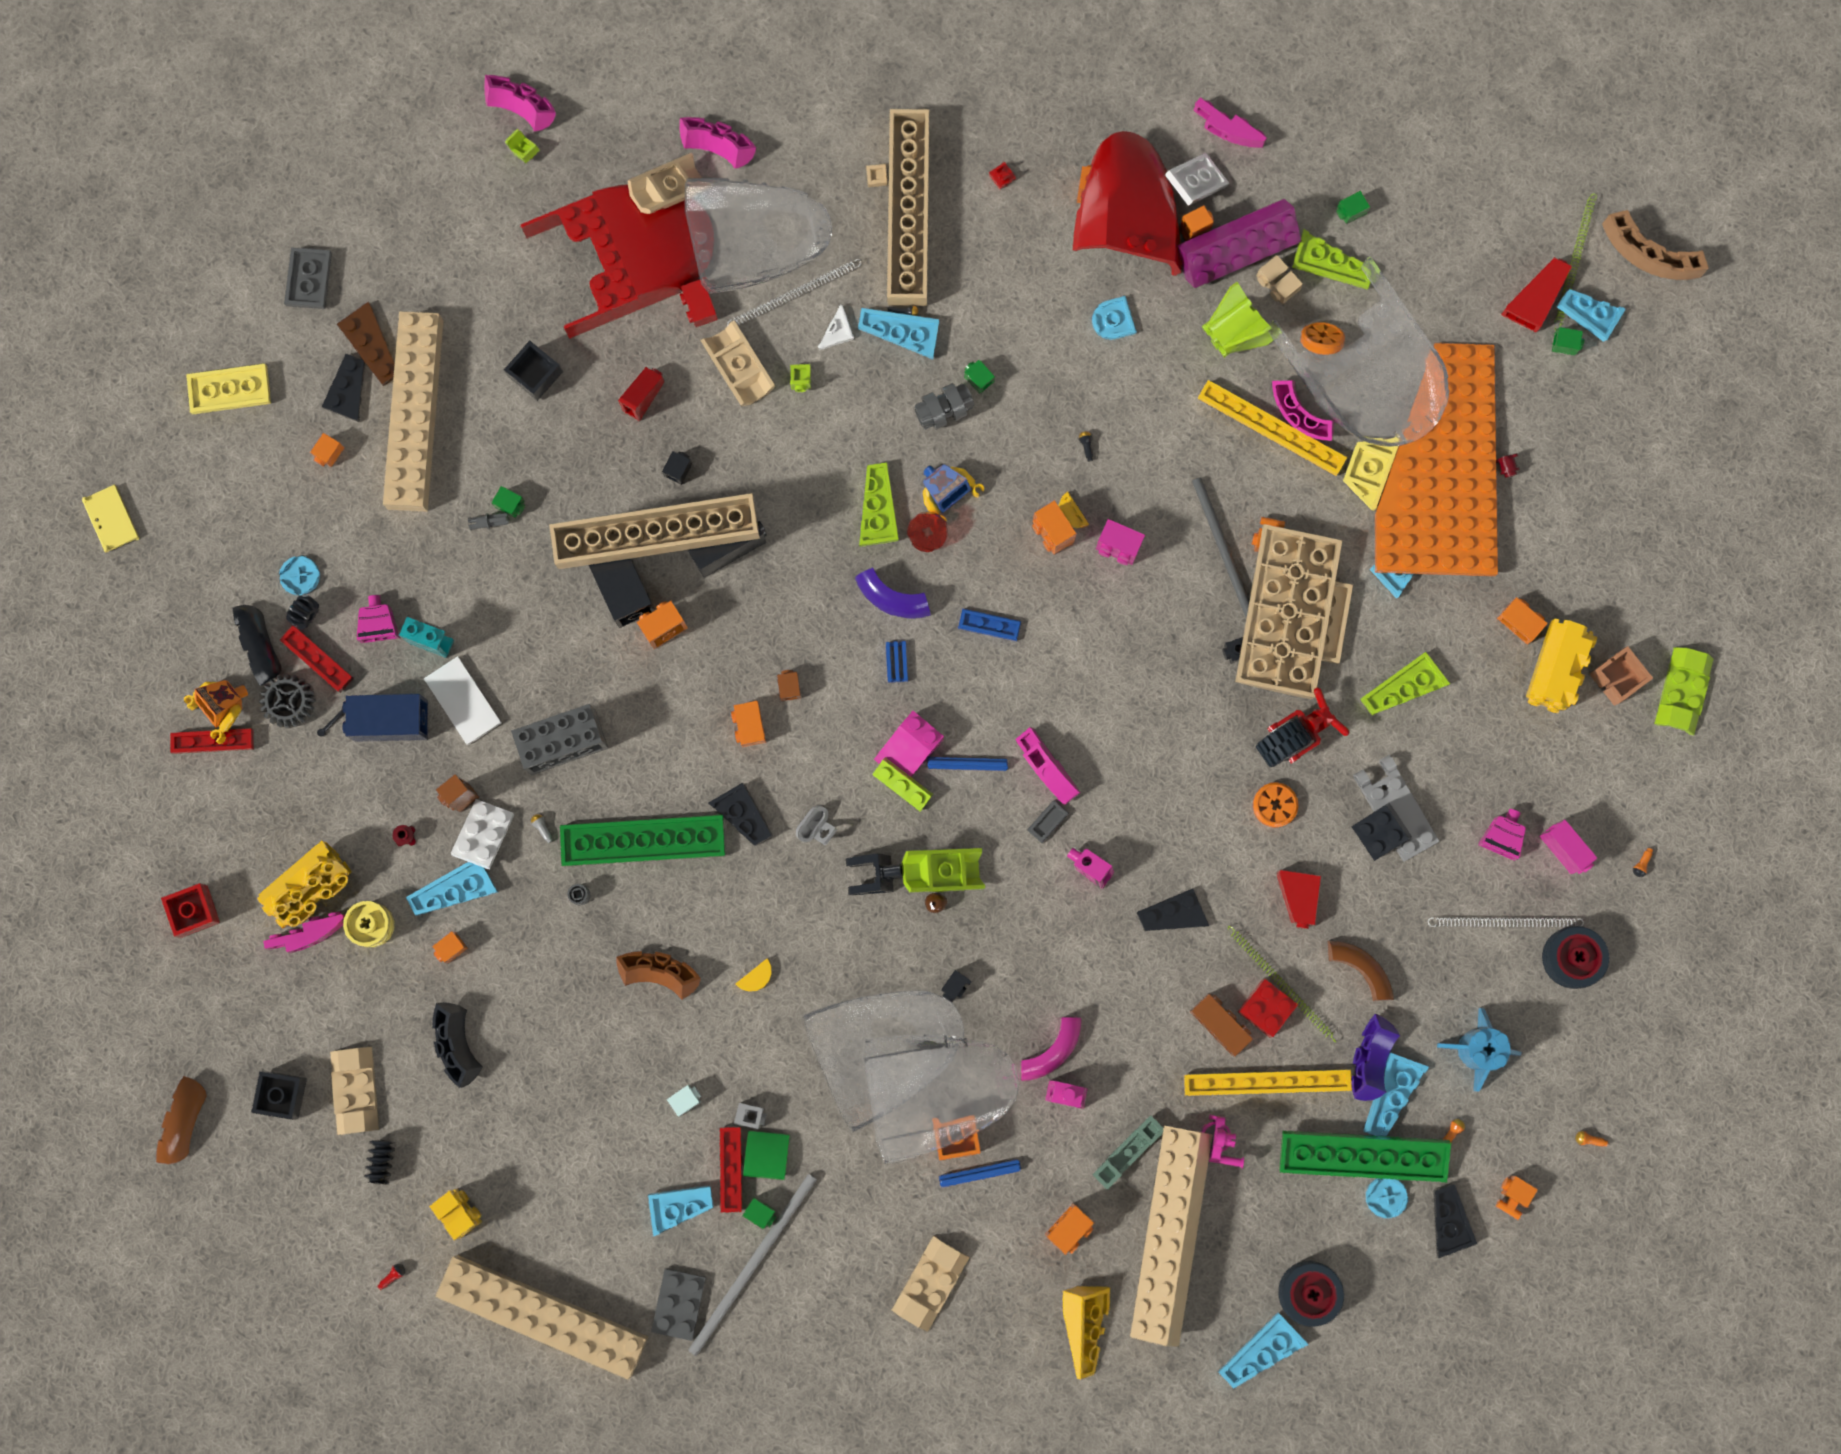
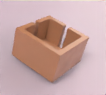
M1628 646L1589 673L1600 688H1606L1603 692L1614 706L1624 701L1653 679Z

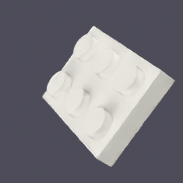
M1207 153L1187 161L1165 174L1188 206L1226 188L1229 184Z
M476 799L451 851V855L490 870L512 822L514 813Z

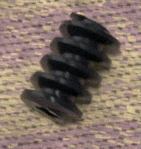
M385 1140L369 1141L375 1147L368 1149V1152L373 1154V1156L366 1158V1160L372 1164L365 1166V1169L369 1170L370 1173L364 1174L363 1177L367 1178L369 1183L389 1185L390 1182L384 1178L391 1176V1173L386 1171V1169L392 1168L393 1165L387 1161L393 1160L394 1156L388 1153L395 1151V1148L390 1146V1144L396 1142Z

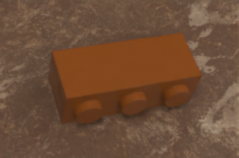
M456 774L436 789L439 793L437 796L438 800L453 811L462 812L476 799L480 798L471 785Z
M1207 994L1189 1012L1235 1057L1253 1040L1250 1037L1252 1033L1245 1025L1240 1026L1235 1021L1237 1017L1229 1009L1225 1011L1222 1008V1001L1216 995L1211 996Z

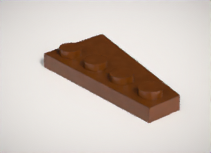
M368 301L337 323V326L380 383L385 386L394 379L395 363L371 304Z

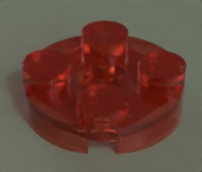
M920 512L908 525V538H910L912 545L917 550L933 552L942 547L947 540V522L934 512ZM923 528H931L933 535L925 536Z

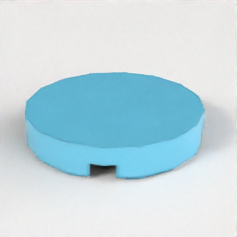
M305 556L289 558L283 563L279 573L282 587L287 592L298 596L311 593L317 587L320 580L318 566L313 560Z
M1376 1178L1368 1185L1366 1203L1375 1215L1382 1218H1393L1399 1216L1405 1210L1408 1203L1407 1190L1399 1180Z

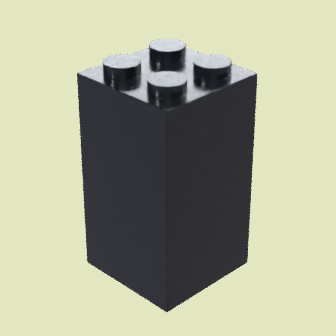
M760 521L757 522L760 539L688 549L703 578L765 544L764 537L767 534Z
M631 558L589 565L608 609L619 628L639 620V617L647 612L652 613L655 611Z

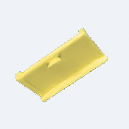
M116 485L82 498L105 553L133 540L140 539Z

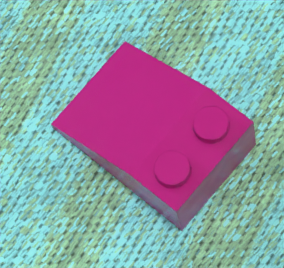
M912 711L874 760L880 764L886 757L912 777L942 743L944 736L916 712Z

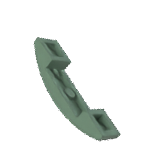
M1150 1115L1092 1175L1108 1190L1122 1176V1173L1163 1134L1164 1128Z

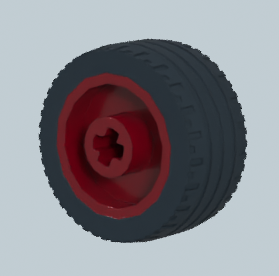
M1571 926L1556 931L1548 938L1542 952V962L1548 976L1555 983L1570 989L1586 988L1594 985L1605 975L1609 966L1610 957L1606 943L1598 933L1586 927Z
M1316 1261L1296 1263L1283 1274L1278 1288L1280 1304L1285 1313L1301 1325L1308 1327L1325 1325L1334 1320L1342 1309L1344 1289L1341 1280L1331 1268ZM1312 1289L1314 1292L1313 1296L1308 1297L1307 1294H1310L1309 1290Z

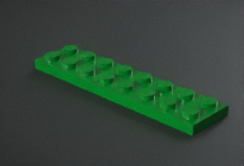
M723 815L560 825L561 866L725 856Z
M1282 1130L1279 1171L1280 1173L1447 1182L1451 1142L1450 1140Z

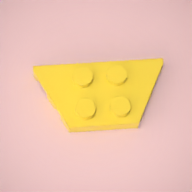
M1399 438L1388 441L1357 442L1343 481L1373 511L1376 510L1401 441Z

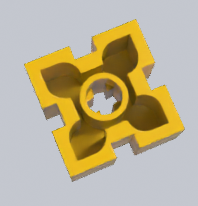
M459 1189L449 1190L429 1206L436 1217L444 1224V1228L453 1240L464 1237L482 1223L480 1219L482 1215L475 1206L473 1208L467 1203L469 1200L468 1195L463 1190L459 1191Z

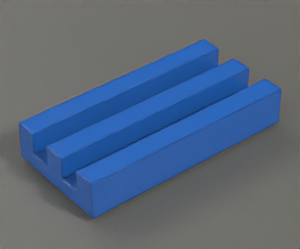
M906 641L886 642L888 683L908 682ZM901 646L904 678H900L898 647ZM890 647H894L896 678L891 676Z

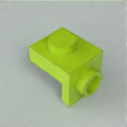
M516 129L505 140L512 153L525 163L530 161L540 151L537 145L527 139L519 129Z
M810 364L790 365L791 390L806 392L808 389H811Z

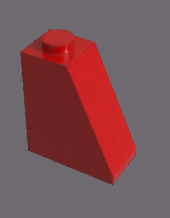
M647 367L643 369L618 400L623 412L641 421L665 382L660 371Z
M1283 870L1277 871L1278 882L1291 923L1297 924L1296 928L1309 929V926H1314L1321 876Z

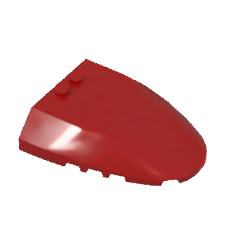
M1128 131L1113 133L1099 145L1091 162L1090 172L1086 176L1085 189L1080 196L1082 198L1081 206L1077 210L1073 251L1107 248L1167 263L1172 268V275L1176 276L1181 273V259L1177 245L1181 244L1172 185L1165 176L1167 170L1156 149L1145 138Z

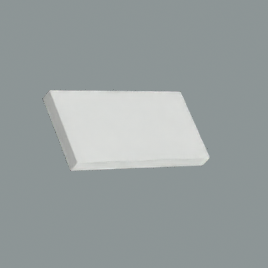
M458 656L424 678L467 745H470L502 724Z

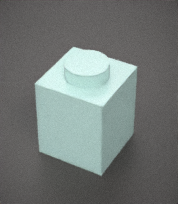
M687 1085L667 1100L677 1116L680 1117L701 1103L699 1100L701 1094L695 1086L691 1088L690 1085Z

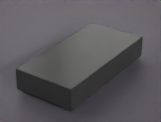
M1053 800L1027 831L1040 843H1043L1069 813Z

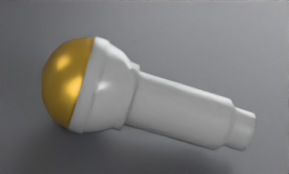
M540 814L534 815L531 818V825L539 830L547 843H550L553 839L545 826L544 817Z

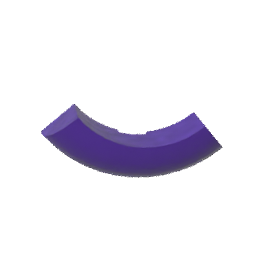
M874 568L865 570L855 577L857 585L866 599L881 611L892 616L907 619L931 616L925 593L903 594L887 587L878 578Z
M1375 1014L1362 1033L1365 1037L1361 1047H1356L1352 1064H1355L1356 1067L1355 1076H1351L1353 1096L1357 1100L1370 1101L1386 1093L1384 1083L1386 1062L1394 1043L1400 1036L1392 1023L1378 1014Z

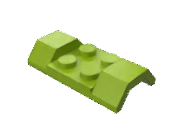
M1673 648L1654 722L1655 725L1673 727L1694 736L1710 680L1709 675L1714 660L1709 654L1690 648Z
M982 848L906 851L902 861L903 884L909 893L985 889V884L980 879L978 862L982 854Z

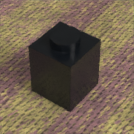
M672 451L662 470L663 476L682 485L692 466L691 459H689L690 456L681 451L679 453Z

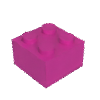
M1108 519L1098 540L1096 550L1104 557L1109 558L1112 556L1117 558V562L1122 565H1133L1145 535Z

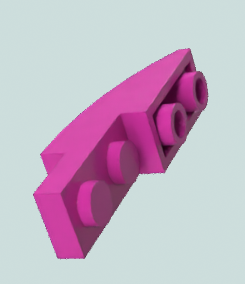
M1201 97L1195 103L1193 111L1206 120L1204 128L1212 134L1241 146L1262 148L1265 145L1267 138L1264 133L1250 126L1245 118L1235 115L1230 120L1226 113L1219 112L1210 101L1203 100Z
M1029 727L1015 739L1023 750V756L1029 765L1064 805L1081 793L1059 760L1054 759L1034 728Z
M334 912L328 914V918L321 919L320 916L309 918L308 922L302 923L303 932L302 929L289 931L290 935L282 936V934L270 935V939L263 941L264 948L271 950L285 946L286 952L294 953L314 946L335 933L343 925L345 915L341 914V912Z

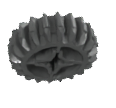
M285 674L284 678L281 675H277V682L274 679H270L272 685H264L267 692H260L265 697V699L259 700L261 704H264L260 709L262 712H266L264 717L266 719L270 718L271 724L276 723L280 728L283 725L285 728H290L292 723L294 727H298L297 720L305 723L303 716L311 717L307 711L308 709L315 710L310 705V703L316 702L314 698H311L315 693L313 690H309L311 685L309 683L305 684V679H298V676L295 674L292 677L289 674ZM285 686H296L298 689L286 692L282 688ZM275 694H277L278 699H277V701L274 703V707H273V699H274ZM302 695L301 706L298 709L297 702ZM284 696H286V697L289 698L288 701L290 702L289 704H290L291 706L285 704V703H286V700H285L286 698H285ZM286 709L293 713L290 716H279L277 714L279 711L283 712Z

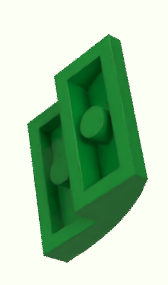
M748 1131L743 1176L785 1180L790 1135Z

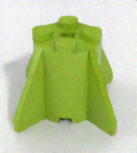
M1238 282L1230 286L1211 319L1201 326L1207 336H1210L1212 339L1210 341L1216 350H1219L1224 358L1231 353L1266 346L1274 341L1268 332L1272 329L1271 326L1261 317L1257 309H1254Z

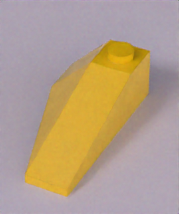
M1076 1286L1063 1291V1315L1077 1379L1080 1380L1095 1374L1100 1352L1097 1341L1100 1334L1104 1335L1105 1328L1101 1327L1103 1315H1108L1110 1309L1109 1287Z

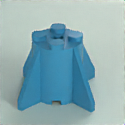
M1479 1008L1478 1028L1465 1033L1459 1040V1044H1437V1048L1458 1050V1055L1468 1068L1475 1070L1474 1091L1478 1092L1483 1086L1490 1070H1497L1505 1066L1510 1055L1521 1056V1051L1510 1049V1043L1505 1034L1493 1029L1485 1008Z

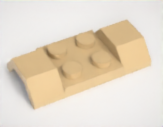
M692 153L628 180L630 197L640 212L647 214L662 208H668L695 196L696 193L713 185L711 181L703 180L696 170Z
M735 320L725 330L715 336L700 340L741 407L758 401L768 395L775 387V384Z
M372 1047L330 1052L337 1135L379 1130Z
M933 1236L892 1311L906 1321L928 1332L970 1257Z

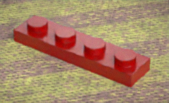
M292 626L280 639L283 644L339 693L354 679L298 628Z
M253 729L228 730V732H224L226 740L222 744L216 742L220 734L215 739L211 738L210 734L212 731L170 733V753L172 754L254 750Z
M741 1127L720 1128L721 1213L742 1212Z

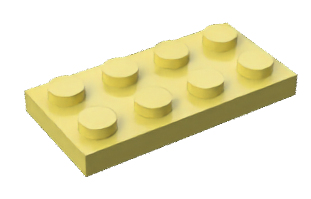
M266 364L186 374L191 414L271 404Z

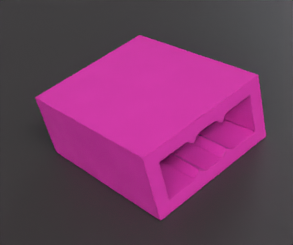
M1566 820L1553 824L1539 836L1570 874H1581L1583 871L1585 873L1594 866L1592 862L1597 857Z

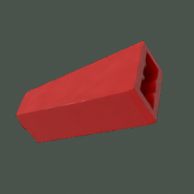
M1553 258L1506 306L1501 315L1537 333L1572 266L1568 265L1563 259Z

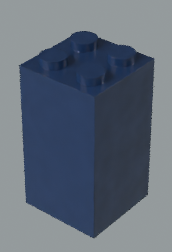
M420 694L346 696V701L343 702L344 714L346 713V720L343 722L342 730L346 737L355 742L428 740V700Z

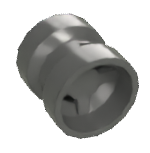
M581 884L572 885L567 892L569 901L579 906L587 904L591 897L589 889Z

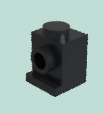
M1243 637L1224 644L1225 648L1222 649L1225 660H1229L1230 664L1239 662L1240 652H1237L1235 647H1242Z
M954 970L941 989L944 993L942 997L952 1003L956 997H962L967 990L964 985H970L972 981L957 970Z

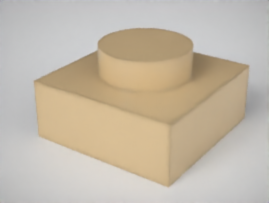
M886 164L866 166L868 187L887 186Z

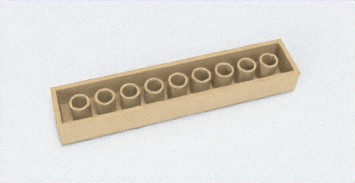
M890 109L888 305L927 306L929 110Z
M399 312L383 505L388 510L428 512L443 319L439 313Z
M752 493L549 525L554 563L558 569L760 539Z
M1164 1126L1130 1334L1132 1338L1163 1346H1179L1212 1134Z
M459 1255L452 1257L435 1296L628 1380L635 1371L648 1336Z

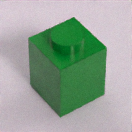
M1360 190L1339 202L1337 214L1341 220L1344 219L1345 223L1348 224L1367 214L1370 206Z
M1559 327L1554 333L1552 352L1575 356L1584 346L1583 331Z
M980 359L966 366L964 378L979 394L995 382V376Z
M503 486L499 488L491 502L495 508L514 518L518 514L521 515L525 509V500L520 495Z
M754 1197L742 1216L761 1229H764L766 1226L770 1228L776 1219V1216L773 1215L776 1210Z

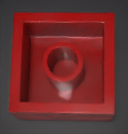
M199 883L161 898L174 937L183 938L220 923L208 885Z
M1262 979L1237 1012L1269 1038H1273L1298 1004L1269 981Z

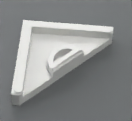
M843 304L839 306L837 313L827 328L826 334L818 346L819 351L854 340Z

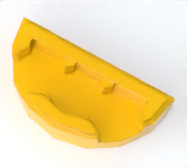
M1067 491L1060 500L1059 508L1073 528L1089 526L1084 515Z
M768 958L735 984L740 989L748 992L764 988L770 981L772 974Z

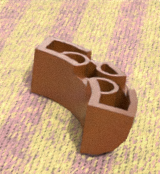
M1328 941L1329 961L1344 963L1359 971L1370 987L1373 1001L1394 1000L1388 976L1381 965L1370 954L1346 942Z
M637 951L616 957L617 968L625 986L638 982L657 983L671 989L683 1000L697 989L701 981L699 975L688 964L672 959L671 955L655 952V954Z
M183 1076L172 1096L174 1100L171 1105V1112L166 1111L161 1127L165 1129L162 1134V1140H158L156 1162L177 1163L185 1159L189 1154L193 1128L207 1097L202 1085L189 1077Z

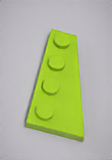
M1303 229L1301 235L1302 242H1299L1292 268L1368 290L1374 272L1372 267L1354 257L1347 256L1342 253V250L1337 247L1333 248L1326 244L1323 239L1316 238L1309 234V231Z
M887 462L867 465L859 547L897 542L899 538Z
M1424 652L1360 700L1370 714L1375 715L1446 687L1450 683L1430 656Z

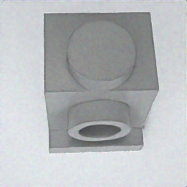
M739 1103L734 1124L760 1129V1125H765L767 1113H763L764 1108ZM750 1112L755 1113L756 1118L754 1120L748 1118Z

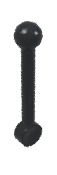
M343 706L342 710L323 729L317 731L318 736H325L326 731L344 713Z

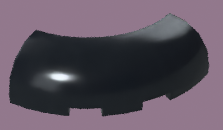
M251 605L232 607L234 622L238 626L240 633L238 637L243 651H248L249 666L259 686L270 682V679L277 677L282 667L271 644L264 615L258 608Z
M436 1003L432 1021V1029H435L436 1041L433 1042L437 1057L442 1059L446 1068L444 1072L457 1087L463 1088L475 1080L483 1067L471 1053L466 1040L465 1018L467 1009L453 1003Z

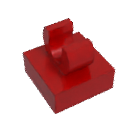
M1005 162L989 172V176L1000 190L1016 179V176Z

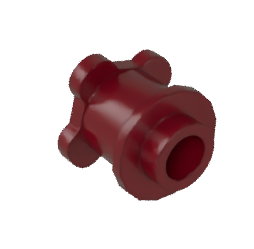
M1518 453L1496 460V463H1499L1501 468L1500 475H1505V478L1517 475L1516 471L1520 470V467L1517 468L1515 457H1518Z
M399 825L393 831V840L400 847L407 844L413 846L416 843L414 839L416 829L413 826ZM405 832V837L401 838L402 833Z

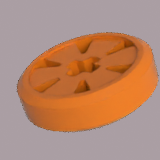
M1316 322L1303 328L1300 341L1307 350L1313 353L1329 355L1342 350L1345 334L1333 324Z
M1273 782L1264 785L1257 791L1253 799V811L1256 818L1268 827H1283L1290 823L1298 812L1299 804L1295 792L1283 783ZM1275 800H1278V805L1281 808L1273 810V805L1270 804L1271 801L1275 802Z

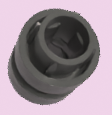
M951 383L942 387V394L937 397L933 392L921 397L922 402L916 404L914 410L923 429L933 426L937 430L946 426V419L951 416L955 421L967 416L966 411L973 408L974 401L965 384L962 383L955 387Z

